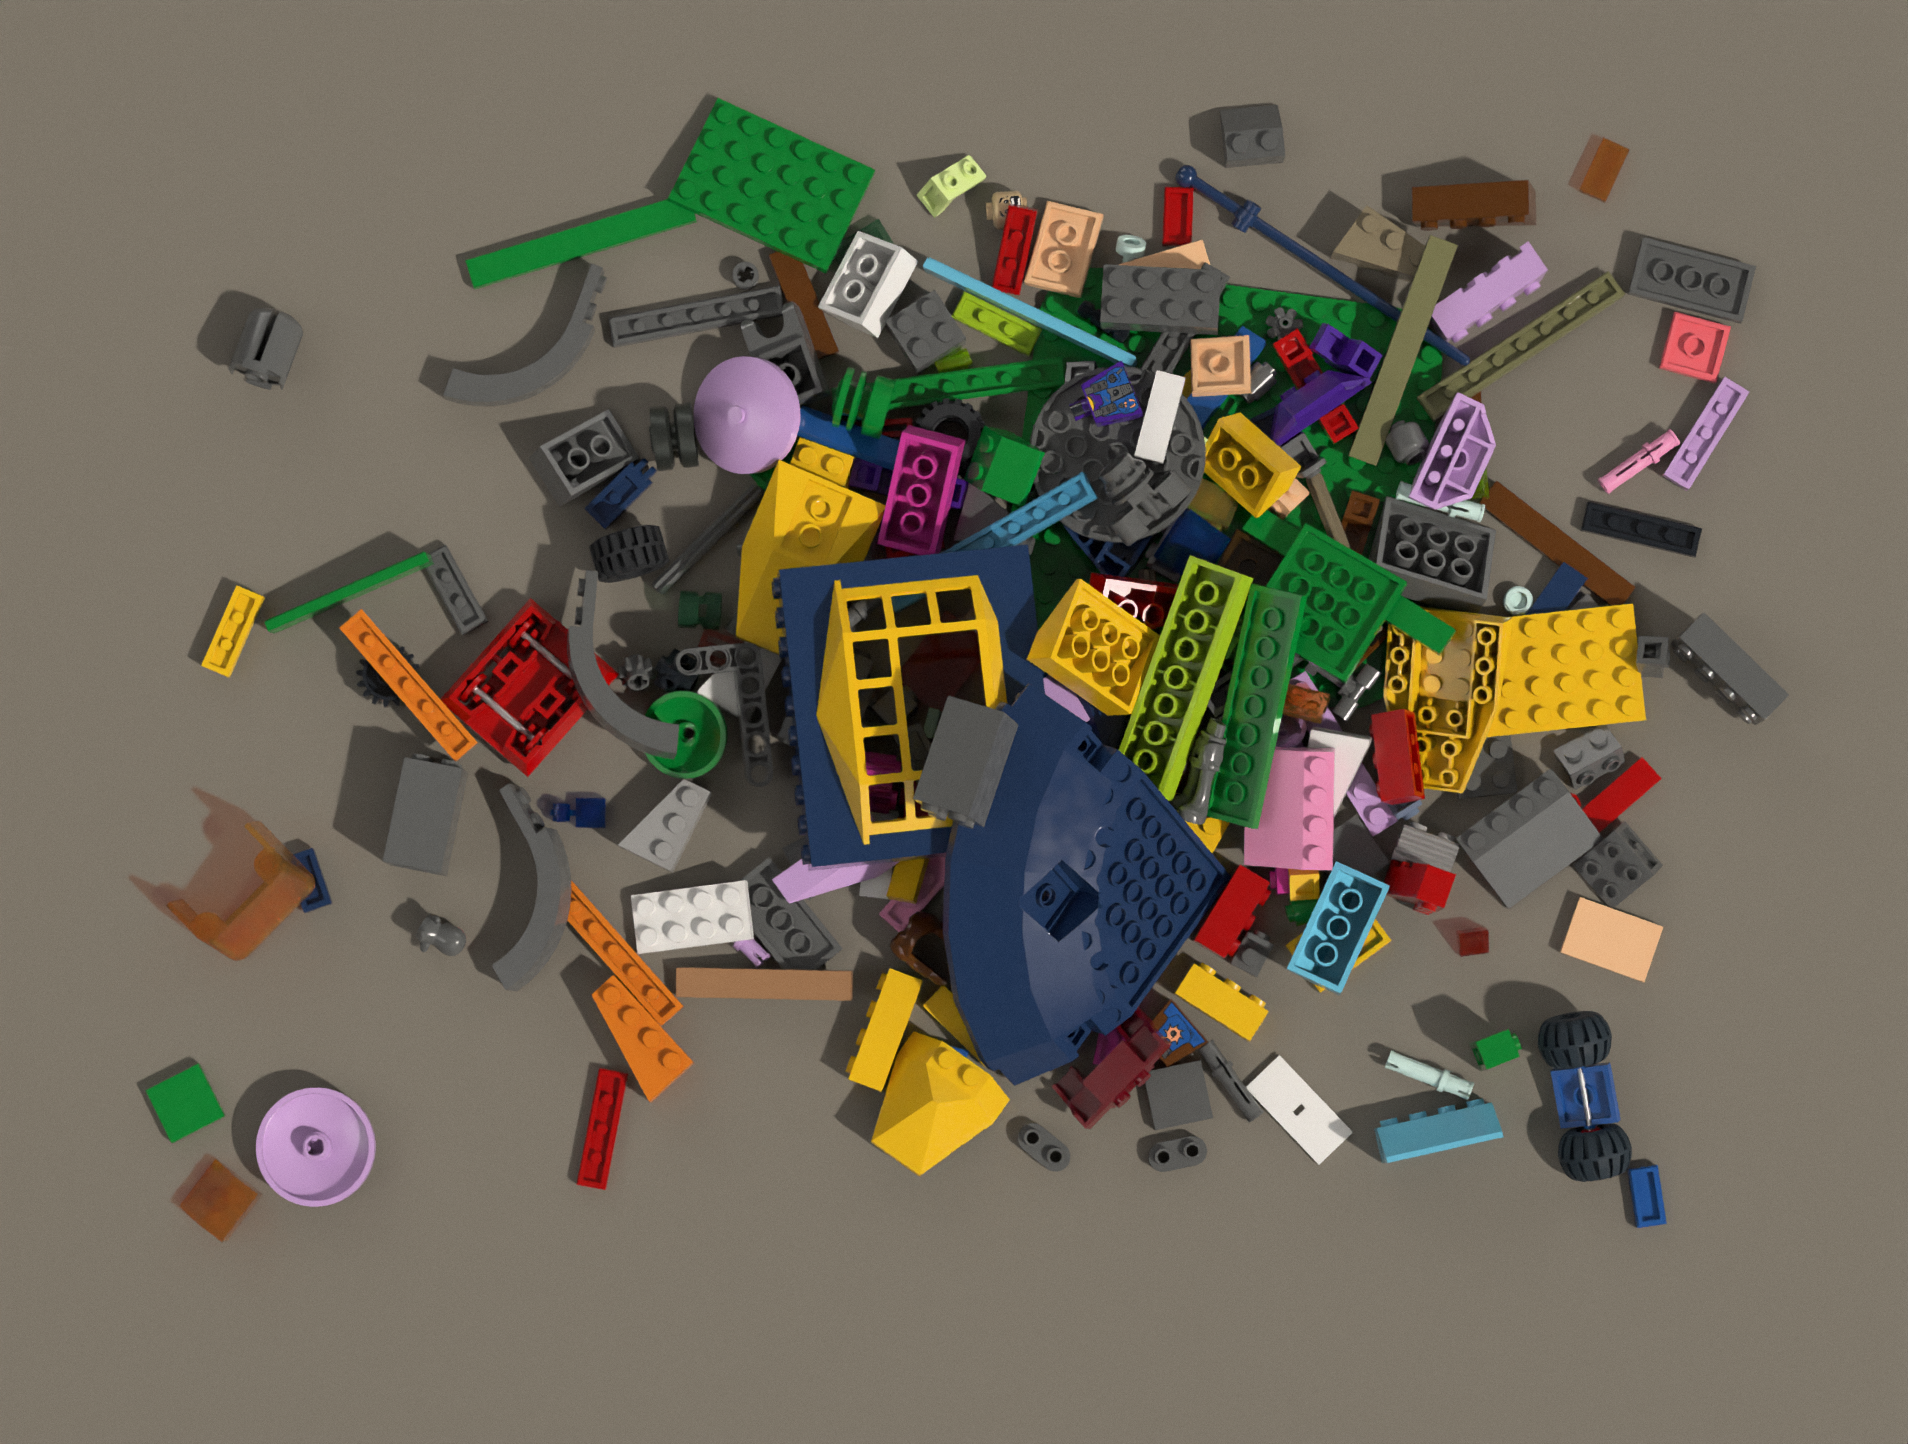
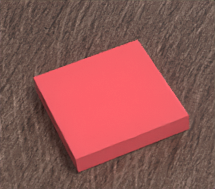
M1674 312L1659 369L1715 384L1731 326Z

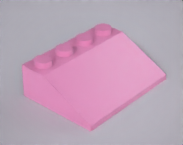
M1275 747L1258 829L1245 827L1244 865L1299 870L1333 869L1335 748Z

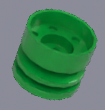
M848 367L845 375L839 381L834 397L832 426L839 428L842 417L847 416L846 430L850 431L856 419L861 420V434L880 439L896 380L878 375L872 387L866 385V371L861 372L859 382L856 383L852 382L855 368Z

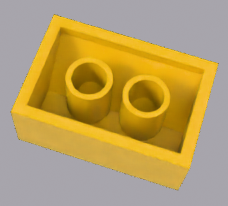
M1241 412L1219 418L1205 444L1206 462L1204 472L1255 518L1260 517L1289 490L1301 468L1300 464Z

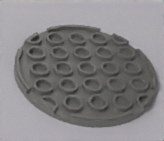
M1124 366L1145 417L1155 375L1146 370ZM1102 367L1087 371L1069 380L1043 406L1030 437V444L1045 452L1033 483L1039 496L1081 472H1085L1098 499L1059 521L1067 528L1087 538L1103 542L1124 543L1109 525L1129 504L1124 502L1119 506H1114L1111 503L1113 497L1108 498L1105 494L1104 484L1098 478L1100 472L1117 456L1128 452L1132 458L1142 460L1146 464L1145 469L1151 468L1154 472L1152 478L1148 481L1150 486L1165 473L1174 469L1191 488L1190 493L1174 508L1169 505L1161 513L1159 519L1151 521L1146 526L1148 531L1138 539L1140 540L1167 528L1191 504L1203 478L1206 447L1197 414L1183 394L1180 398L1163 464L1134 456L1144 417L1101 427L1096 426L1092 415L1075 421L1069 404L1085 398L1081 385L1109 368Z

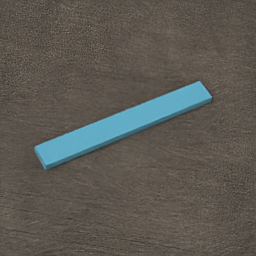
M927 257L923 265L926 273L1113 363L1122 361L1124 366L1134 368L1137 365L1135 355L935 259Z

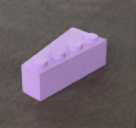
M1529 241L1520 246V251L1512 258L1511 256L1504 257L1491 268V272L1488 274L1487 272L1481 273L1467 284V288H1459L1436 304L1430 323L1439 337L1447 342L1452 340L1456 343L1469 334L1467 329L1474 324L1478 328L1493 318L1491 313L1499 308L1502 312L1507 310L1517 302L1515 297L1523 292L1528 296L1541 287L1539 282L1548 269Z

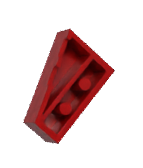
M1391 860L1383 882L1390 885L1387 896L1414 905V911L1428 916L1445 908L1456 874L1429 864L1413 863L1411 867L1408 862L1402 861L1400 863L1396 860Z

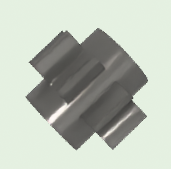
M639 654L625 657L624 666H618L622 686H629L634 691L649 687V679L656 677L651 659H645Z

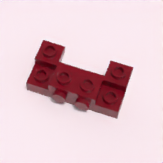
M1139 1007L1131 1017L1116 1027L1125 1040H1122L1086 1078L1075 1066H1071L1060 1081L1052 1085V1088L1063 1099L1073 1116L1085 1129H1091L1111 1108L1123 1106L1130 1099L1131 1095L1129 1093L1136 1085L1138 1087L1142 1086L1151 1077L1149 1072L1155 1067L1153 1064L1171 1046L1170 1042L1154 1027L1153 1021Z

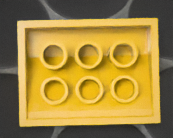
M1076 579L1037 632L1027 660L1107 716L1132 714L1160 635L1085 581Z

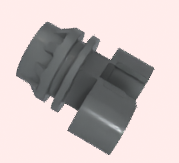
M1128 452L1117 456L1098 475V478L1104 484L1105 494L1108 498L1113 497L1111 503L1114 506H1119L1124 502L1129 504L1109 525L1126 546L1133 544L1148 531L1146 526L1151 521L1159 519L1161 513L1169 505L1174 508L1191 491V488L1174 469L1165 473L1150 486L1148 481L1152 478L1154 472L1151 468L1145 469L1146 464L1142 460L1132 458Z

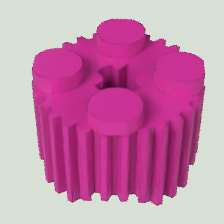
M864 751L866 770L869 776L901 772L902 762L896 761V755ZM893 783L870 785L868 787L870 812L889 814L890 809L895 810L898 791L892 790Z

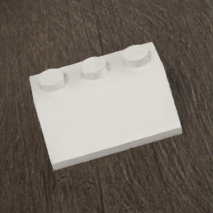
M858 231L818 308L847 325L878 338L886 324L885 320L889 318L918 261L902 247Z

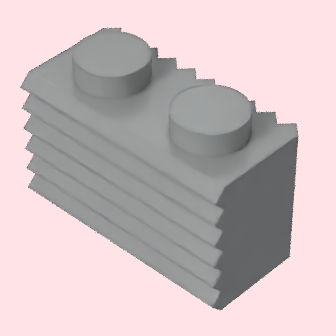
M1411 822L1410 826L1405 824L1402 826L1391 860H1396L1400 863L1402 861L1408 862L1411 867L1413 863L1429 864L1451 872L1460 844L1454 842V836L1443 832H1438V835L1435 836L1426 832L1428 827L1415 822Z

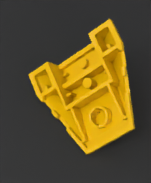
M913 1031L896 1055L871 1143L917 1176H921L953 1151L991 1126L1010 1099L990 1074L948 1044Z

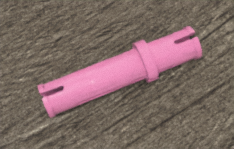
M1671 429L1667 430L1666 433L1650 444L1648 442L1643 444L1640 451L1603 477H1600L1598 479L1599 484L1607 494H1610L1611 491L1651 463H1658L1660 457L1680 445V441Z

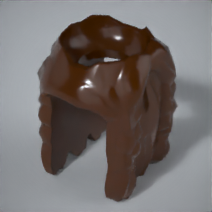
M916 912L909 917V924L905 930L898 932L895 938L891 940L889 946L897 958L905 961L912 970H915L924 978H929L934 984L945 986L947 979L912 951L919 938L932 932L944 941L943 923L933 914Z

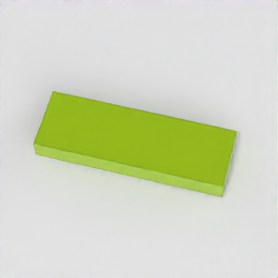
M965 291L952 314L955 321L1028 357L1042 332V329Z

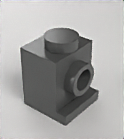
M1639 636L1636 665L1638 672L1641 673V677L1663 678L1664 669L1669 668L1670 665L1668 637Z

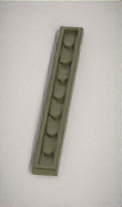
M1429 235L1348 456L1375 466L1377 465L1458 245Z
M1607 271L1469 362L1468 365L1461 367L1417 397L1418 402L1431 420L1435 422L1444 416L1457 392L1469 398L1473 397L1623 298L1625 293L1610 272Z

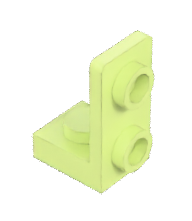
M968 155L930 178L916 196L935 218L948 207L953 199L984 181L986 174L974 159Z

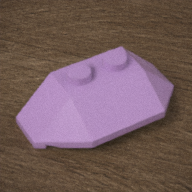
M1459 392L1456 393L1435 431L1425 458L1418 468L1408 498L1433 510H1437L1473 497L1496 447L1484 404Z

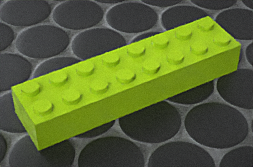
M1191 555L1187 561L1119 748L1121 753L1147 775L1168 801H1173L1254 579Z

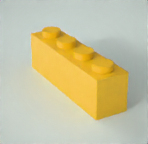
M889 968L888 974L882 972L876 989L881 990L878 1001H871L866 1017L871 1018L868 1028H861L856 1041V1045L860 1046L857 1057L851 1055L845 1072L850 1074L848 1080L880 1092L883 1091L923 980Z

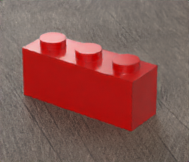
M1399 709L1371 715L1372 724L1369 726V732L1375 744L1373 763L1378 770L1379 781L1376 783V790L1379 798H1381V802L1395 805L1425 799L1415 713L1406 709Z
M1240 864L1193 942L1221 959H1225L1227 954L1233 957L1241 941L1237 940V937L1242 929L1248 932L1256 918L1252 914L1257 904L1263 907L1271 894V891L1267 889L1270 882Z

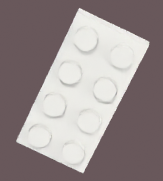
M746 880L631 895L637 954L754 939L748 882Z

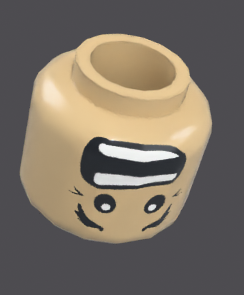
M1019 191L995 192L992 195V202L986 203L987 220H993L995 228L1004 229L1009 203L1027 207V197L1022 198Z

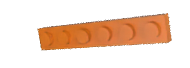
M362 609L339 627L454 761L457 762L478 744Z
M571 880V903L567 921L655 1020L663 1026L684 1006Z

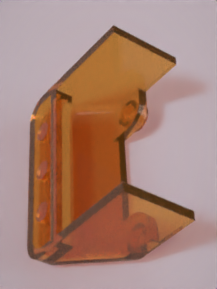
M261 821L248 822L244 827L264 847L254 860V869L264 882L225 922L213 912H203L198 915L183 899L170 901L166 905L199 940L235 961L249 957L315 888L313 875Z

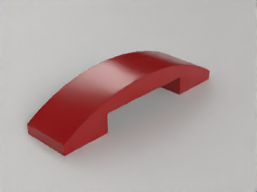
M1298 329L1272 344L1297 390L1306 385L1303 379L1318 370L1321 374L1323 373ZM1341 403L1317 420L1333 444L1359 429L1344 403Z

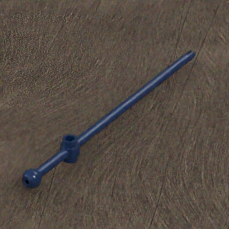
M1183 165L1175 176L1177 184L1184 188L1193 187L1234 214L1235 219L1231 223L1234 227L1244 233L1248 231L1249 227L1255 228L1396 322L1398 321L1401 313L1399 309L1259 218L1258 213L1262 209L1259 205L1249 199L1245 201L1244 205L1238 204L1197 177L1196 169L1193 166ZM1429 329L1426 330L1423 338L1424 341L1463 366L1469 364L1470 357Z

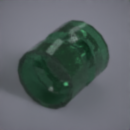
M681 590L678 628L695 629L697 625H701L703 630L719 631L722 614V593L705 592L703 596H700L697 591ZM700 604L707 605L706 617L699 616Z

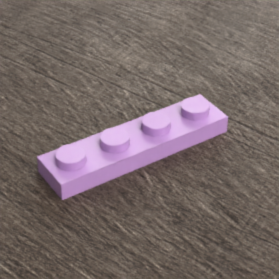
M1724 377L1662 476L1688 491L1746 399L1749 391Z

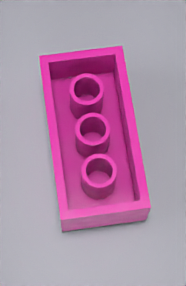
M910 425L902 431L877 544L917 555L938 554L941 551L964 449V439Z

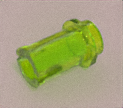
M957 348L958 352L935 361L938 372L956 371L963 368L969 369L968 366L972 365L973 362L967 348L962 350Z

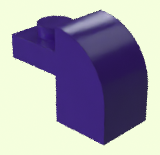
M1322 323L1309 349L1324 358L1326 364L1338 371L1369 379L1383 356L1362 340L1350 339L1327 323Z

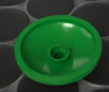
M675 691L657 699L647 710L646 717L665 723L679 724L677 754L674 759L645 753L649 761L659 771L674 778L690 779L709 772L721 760L727 745V725L720 709L709 698L693 691ZM687 728L693 730L694 735L692 738L686 736L685 731Z

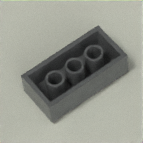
M1104 264L1100 317L1101 329L1218 335L1221 270Z
M1705 612L1695 618L1671 643L1675 647L1673 650L1674 654L1685 663L1689 661L1696 668L1694 670L1695 674L1703 682L1707 683L1710 681L1717 688L1715 691L1717 696L1727 704L1731 702L1738 709L1737 715L1747 724L1752 722L1754 725H1757L1764 721L1789 696Z

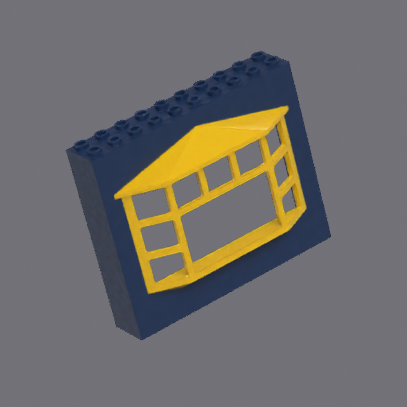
M1028 545L780 569L777 577L773 578L772 594L773 600L779 599V607L775 611L776 628H782L783 637H779L778 649L779 657L785 658L786 666L781 670L783 688L788 687L789 696H786L784 701L786 717H792L793 725L789 726L788 740L790 747L795 746L796 753L791 758L792 775L798 776L799 785H796V788H794L796 806L801 805L802 815H799L797 818L799 835H805L806 844L801 847L802 865L808 864V871L946 857L953 820L948 818V816L945 821L931 816H915L913 782L920 780L923 770L913 771L911 766L897 639L899 637L976 630L978 633L986 707L996 709L1001 701L1012 706L1016 695L1023 691L1028 683L1045 694L1043 671L1027 660L1038 632ZM970 589L976 619L941 623L936 592ZM925 593L931 624L896 627L891 597ZM881 598L886 629L852 632L847 601ZM887 639L892 676L858 680L855 671L853 642ZM893 687L897 724L863 728L861 725L858 690ZM897 734L899 736L902 772L869 776L866 770L863 738ZM903 782L906 817L903 819L872 822L870 818L868 787L870 785Z

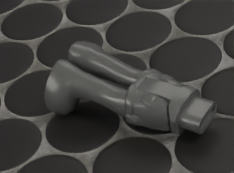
M1210 718L1207 729L1201 730L1202 735L1198 736L1189 756V775L1183 792L1175 794L1173 801H1168L1184 821L1201 825L1205 823L1208 814L1212 780L1215 773L1219 772L1220 763L1223 760L1224 746H1226V738L1223 735L1227 725L1215 718Z

